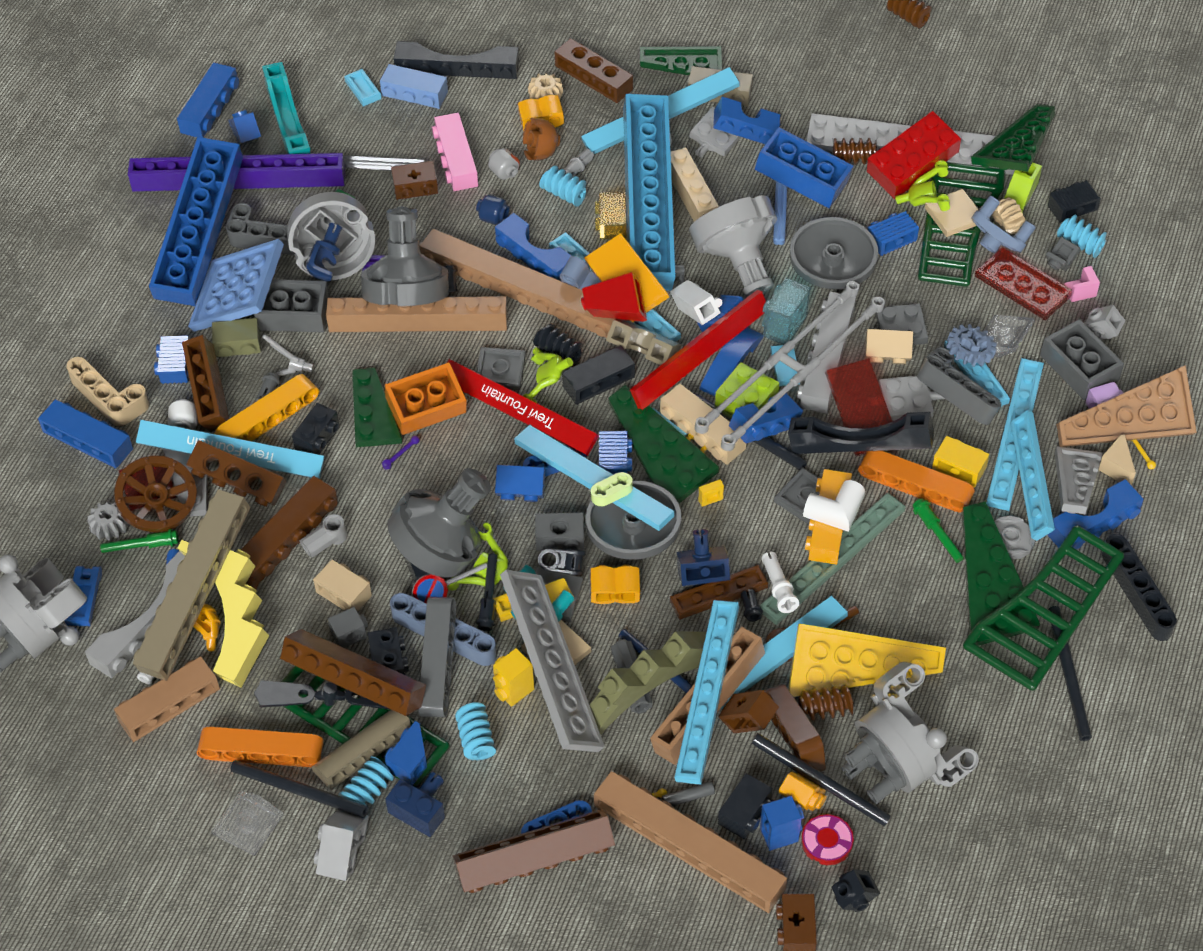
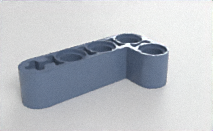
M575 256L569 258L560 274L562 282L581 290L584 287L601 282L595 273L589 270L586 262Z

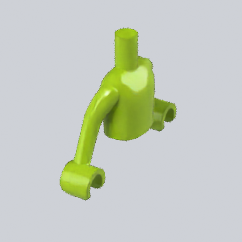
M944 160L936 162L935 168L919 177L909 188L908 193L895 197L897 204L909 201L916 207L925 203H938L941 211L949 210V197L946 194H941L937 197L933 181L924 183L937 173L940 177L947 176V163Z
M535 347L532 351L534 356L531 357V360L538 365H543L537 369V386L529 394H524L523 397L537 403L534 397L543 388L553 385L560 380L562 371L573 365L571 358L568 357L562 360V357L557 354L544 353Z
M484 523L483 527L488 532L482 533L478 531L480 539L487 541L493 552L498 555L495 577L496 585L502 580L500 574L507 570L509 562L493 538L491 525ZM483 552L473 568L487 563L488 553ZM487 568L474 573L478 577H465L448 585V590L454 591L459 588L460 584H476L485 587Z

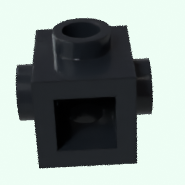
M853 869L839 877L837 883L831 886L835 894V900L842 910L863 911L869 906V902L880 894L870 872L865 870Z

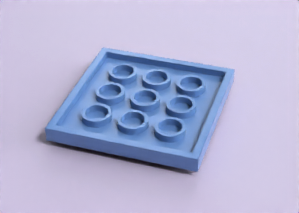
M279 239L212 260L188 327L195 332L212 327V322L232 321L261 312L284 244Z

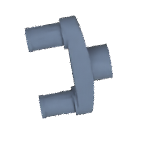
M989 196L980 210L976 211L971 217L975 225L985 233L979 243L992 253H996L1001 245L1021 253L1026 246V241L1036 227L1025 221L1015 236H1010L990 221L989 218L1000 202L996 198Z

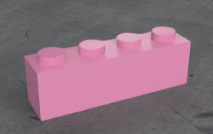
M459 113L434 117L435 126H432V133L434 139L438 138V141H436L438 154L442 153L443 155L440 156L442 168H447V171H445L447 184L451 183L453 191L478 187L477 170Z

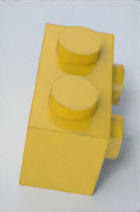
M946 436L934 455L932 469L965 481L975 488L987 468L989 454L958 439Z
M517 648L496 660L493 665L494 692L502 702L506 701L512 707L534 690L533 665Z

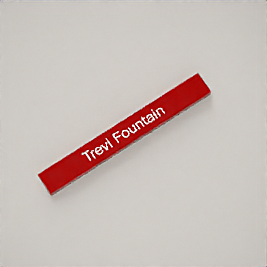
M450 359L448 360L462 392L528 426H533L551 438L587 456L591 452L599 437L598 434Z

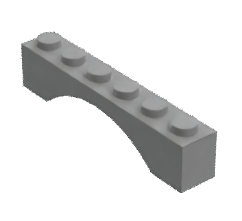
M180 551L166 565L163 587L150 608L128 625L101 634L85 651L91 666L110 678H113L125 668L126 663L132 658L137 649L141 647L145 639V632L154 621L156 609L162 604L166 596L167 587L173 582L177 574V567L185 557Z

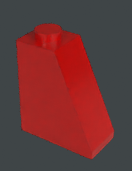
M632 272L582 288V306L593 317L647 321L640 281Z

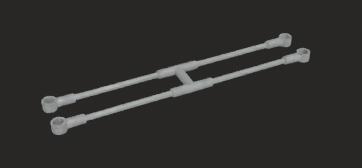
M849 281L846 284L845 290L836 297V300L795 338L788 341L764 362V366L730 397L705 417L697 418L695 431L700 434L707 433L709 425L720 416V413L779 361L795 370L797 374L790 379V382L743 426H739L731 434H726L722 437L721 448L725 451H732L738 439L746 433V430L793 386H797L820 365L821 360L862 322L868 320L876 312H882L885 300L881 297H874L871 305L861 314V317L821 354L814 357L805 366L788 356L787 354L795 347V344L839 304H843L848 298L858 295L859 284L855 281Z

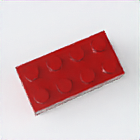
M932 111L871 155L867 162V172L895 200L896 196L906 192L919 177L935 168L936 162L940 160L946 162L959 153L961 138Z

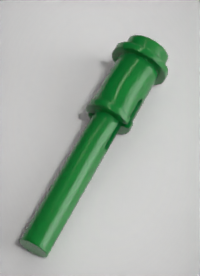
M923 498L917 500L912 506L914 514L919 515L927 529L933 530L956 563L961 562L964 557L940 526V519L930 508V502Z
M170 528L166 532L149 533L147 537L100 544L101 553L145 546H149L150 549L168 545L174 547L175 544H179L177 530Z

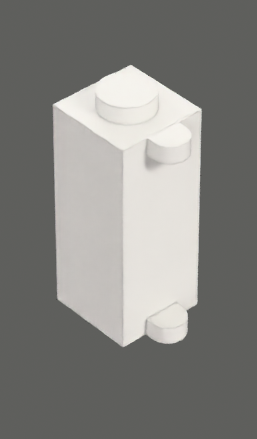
M686 280L670 291L678 309L701 325H704L720 314L718 307L722 305V300L718 297L713 298L710 293L700 288L696 283Z

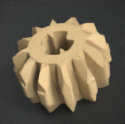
M547 73L545 75L538 74L536 78H531L528 86L530 99H539L547 95H558L560 100L563 94L560 78H556L555 74L549 76Z
M1008 197L999 201L1000 204L993 212L992 217L994 218V223L1009 235H1014L1024 223L1025 217L1020 209V205L1014 199Z

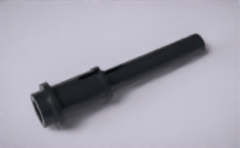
M488 554L484 598L480 600L479 619L476 620L478 629L483 631H491L496 624L493 620L496 601L493 599L498 558L496 554Z

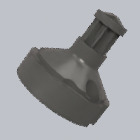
M403 206L387 210L386 218L389 220L390 239L387 240L388 254L361 272L362 298L378 305L392 304L397 306L424 305L446 298L449 295L447 268L419 252V239L416 238L418 210Z
M466 468L459 475L455 486L447 490L444 495L426 489H415L407 492L393 508L392 515L387 521L389 535L396 548L413 565L429 574L439 577H455L460 575L477 556L476 550L481 546L480 535L470 516L474 512V506L479 500L484 499L491 491L490 482L481 472L472 468Z

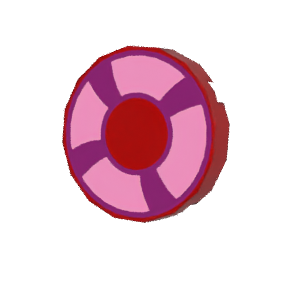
M826 814L818 815L807 822L803 828L801 843L802 849L811 860L814 859L822 865H836L849 856L854 838L847 822L840 817Z

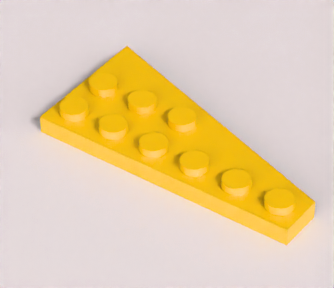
M798 624L788 690L793 697L801 696L802 690L805 689L810 695L813 688H816L820 693L823 687L830 691L832 686H836L840 690L842 685H847L848 688L875 684L878 678L901 662H910L921 666L924 669L925 675L942 673L946 648ZM912 669L907 671L906 678L912 677Z

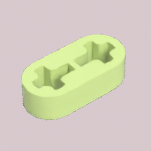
M620 472L594 484L591 487L592 502L597 506H605L627 496L633 490L632 477L627 473Z

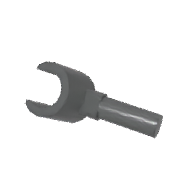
M675 264V277H679V282L682 284L685 282V268L683 265Z

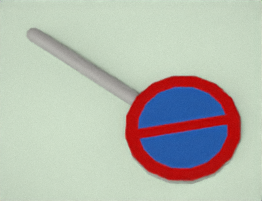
M487 563L447 581H444L442 577L432 574L423 575L413 585L412 596L426 604L429 597H447L448 585L487 568Z

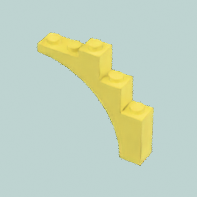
M181 540L178 550L185 556L189 543ZM230 550L215 580L224 608L225 635L221 653L213 672L220 679L241 688L269 635L263 629V624L253 620L262 600L256 594L257 590L246 585V582L255 565L249 559V554L241 550L236 552Z

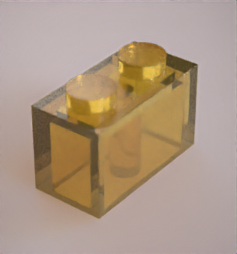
M625 192L599 193V202H595V215H600V218H595V231H600V239H613L620 233L626 239Z

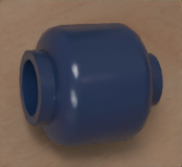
M488 194L478 201L476 211L480 220L498 225L508 217L510 207L505 199Z

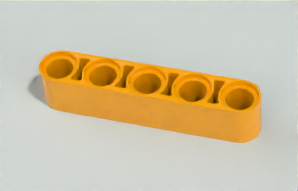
M299 374L221 424L214 434L252 442L313 402L318 397L319 389L304 374Z

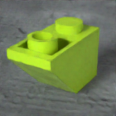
M1032 162L1028 172L1015 170L1004 199L1008 197L1014 199L1023 211L1039 183L1042 166Z

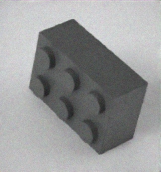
M272 280L262 311L254 314L258 320L260 331L324 333L327 300L329 298L327 282Z
M1080 319L1044 338L1040 354L1083 400L1087 399L1089 389L1118 382L1124 363Z

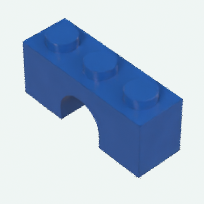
M723 96L714 109V129L762 144H766L778 127H780V114L760 109L756 117L751 118L743 113L741 102Z
M786 393L746 430L741 439L745 443H749L789 430L791 418L801 417L803 410ZM753 403L736 408L729 427L734 431L739 426H743L759 409Z

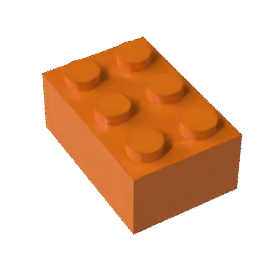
M449 362L385 384V398L401 435L466 413V398Z

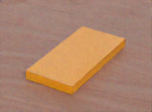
M621 233L584 257L586 263L601 282L632 272L640 281L646 313L669 298L668 293Z

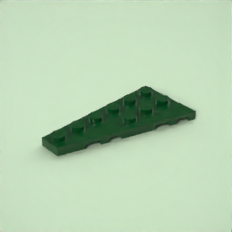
M1036 104L971 156L972 165H980L983 168L995 167L1000 170L1010 169L1028 172L1055 116V106Z
M626 385L608 397L609 405L624 430L627 431V438L632 439L634 451L646 474L653 484L659 485L670 492L678 504L719 473L718 465L649 405L643 410L638 409L631 391Z
M986 501L966 506L962 509L970 632L978 622L996 611L1024 588ZM1019 604L1010 611L1011 614L1037 630L1039 629L1040 623L1036 614ZM999 619L990 626L1007 638L1023 634L1022 631L1002 619ZM981 634L975 644L980 646L994 641Z

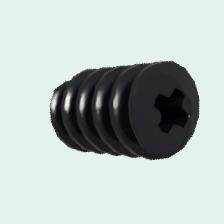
M553 323L541 328L535 335L533 344L539 346L546 353L561 356L562 360L568 357L571 358L573 365L570 367H575L582 356V342H576L574 337L569 338V334L567 332L562 333L561 328L555 329L556 326Z

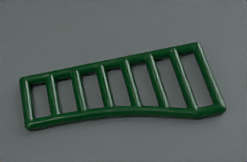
M946 162L948 171L996 177V184L940 177L938 173L931 177V181L934 182L937 197L941 194L948 195L947 193L938 192L940 185L992 192L990 196L998 199L1004 190L1005 170ZM969 196L973 203L980 207L987 200L986 198ZM927 212L918 279L925 282L968 287L971 283L973 261L981 230L975 226L973 229L953 234L954 236L970 237L968 245L932 240V233H944L937 224H934V220ZM930 249L966 253L965 261L930 257ZM928 265L962 269L963 275L962 277L932 274L927 273Z
M1074 526L1034 579L1016 596L975 625L964 641L963 648L1031 691L1036 690L1123 560L1124 553L1082 527ZM1080 537L1111 556L1112 558L1107 566L1101 565L1073 548L1072 545L1076 539ZM1064 556L1071 557L1099 574L1100 576L1095 584H1090L1059 565ZM1053 572L1088 594L1083 602L1079 603L1044 581ZM1036 589H1039L1075 611V614L1067 622L1028 597ZM1021 604L1063 631L1055 641L1011 614L1010 611ZM999 619H1002L1048 647L1050 651L1043 660L990 626ZM981 634H984L1037 667L1038 669L1032 678H1028L977 646L975 643Z
M294 666L281 682L293 683L304 670ZM316 675L308 685L316 691L325 679ZM337 685V690H340V691H346V690H347V689H345V688H343V687ZM305 694L299 695L302 698L307 697ZM324 702L314 713L303 708L304 704L283 706L341 744L351 739V737L341 731L363 707L351 704L332 726L322 720L333 707L326 706ZM378 708L359 732L391 709ZM407 715V717L410 719V724L412 726L415 720ZM421 724L420 729L423 743L427 740L437 748L426 760L427 768L413 784L415 788L421 784L450 748L448 741ZM385 750L376 758L381 760L386 765L385 759L381 757L386 752Z

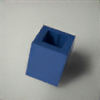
M247 110L232 114L233 119L228 120L238 143L261 137L253 112L248 114Z
M416 721L410 728L407 727L403 731L400 741L395 747L392 746L385 756L386 766L391 774L412 786L427 768L420 723Z

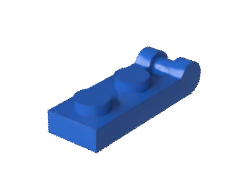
M84 566L75 567L73 581L87 596V600L79 609L64 620L67 626H91L99 581L102 578L101 567L93 566L92 569H85Z

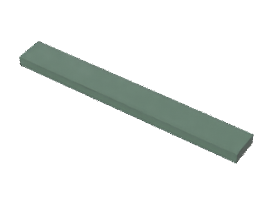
M886 493L851 525L849 532L844 531L842 533L837 565L810 561L788 581L794 588L793 595L798 598L799 605L905 511L906 506L889 493ZM772 594L760 607L763 610L762 614L775 625H778L790 613L779 611L777 607L778 600Z

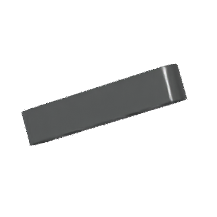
M429 597L427 600L420 680L421 683L426 684L422 706L419 708L420 717H447L456 620V600L454 597Z

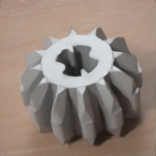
M107 500L104 505L98 503L97 509H90L91 515L87 516L89 529L99 540L106 537L110 541L113 536L119 539V533H126V526L129 523L122 518L115 502L111 504Z

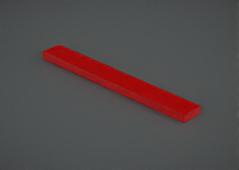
M760 290L753 292L632 387L630 391L637 408L642 410L766 313L769 308L763 292Z

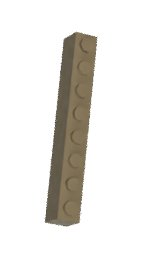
M218 489L215 496L210 499L208 510L198 524V531L194 539L189 542L187 553L177 567V574L173 582L168 585L162 604L156 609L154 621L147 628L145 639L141 647L134 654L133 665L141 673L165 681L168 680L251 508L244 497Z

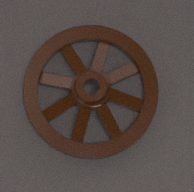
M146 456L133 461L123 469L117 478L114 496L117 510L130 525L147 532H163L179 526L190 516L195 507L197 491L192 474L183 464L165 456ZM152 467L168 468L160 483L155 482ZM145 469L148 486L145 487L131 476L139 470ZM176 472L185 483L167 490L166 488ZM126 483L144 496L123 497ZM188 491L185 504L168 499ZM146 504L137 515H134L126 505ZM165 506L180 512L167 519L163 507ZM152 509H155L159 521L144 519Z

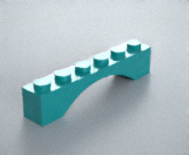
M278 62L262 66L265 85L287 154H311L306 134L302 129L296 112L283 63Z

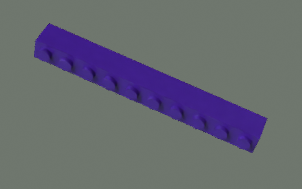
M343 153L243 155L233 189L344 186L345 165ZM191 157L130 158L128 177L132 192L180 190Z

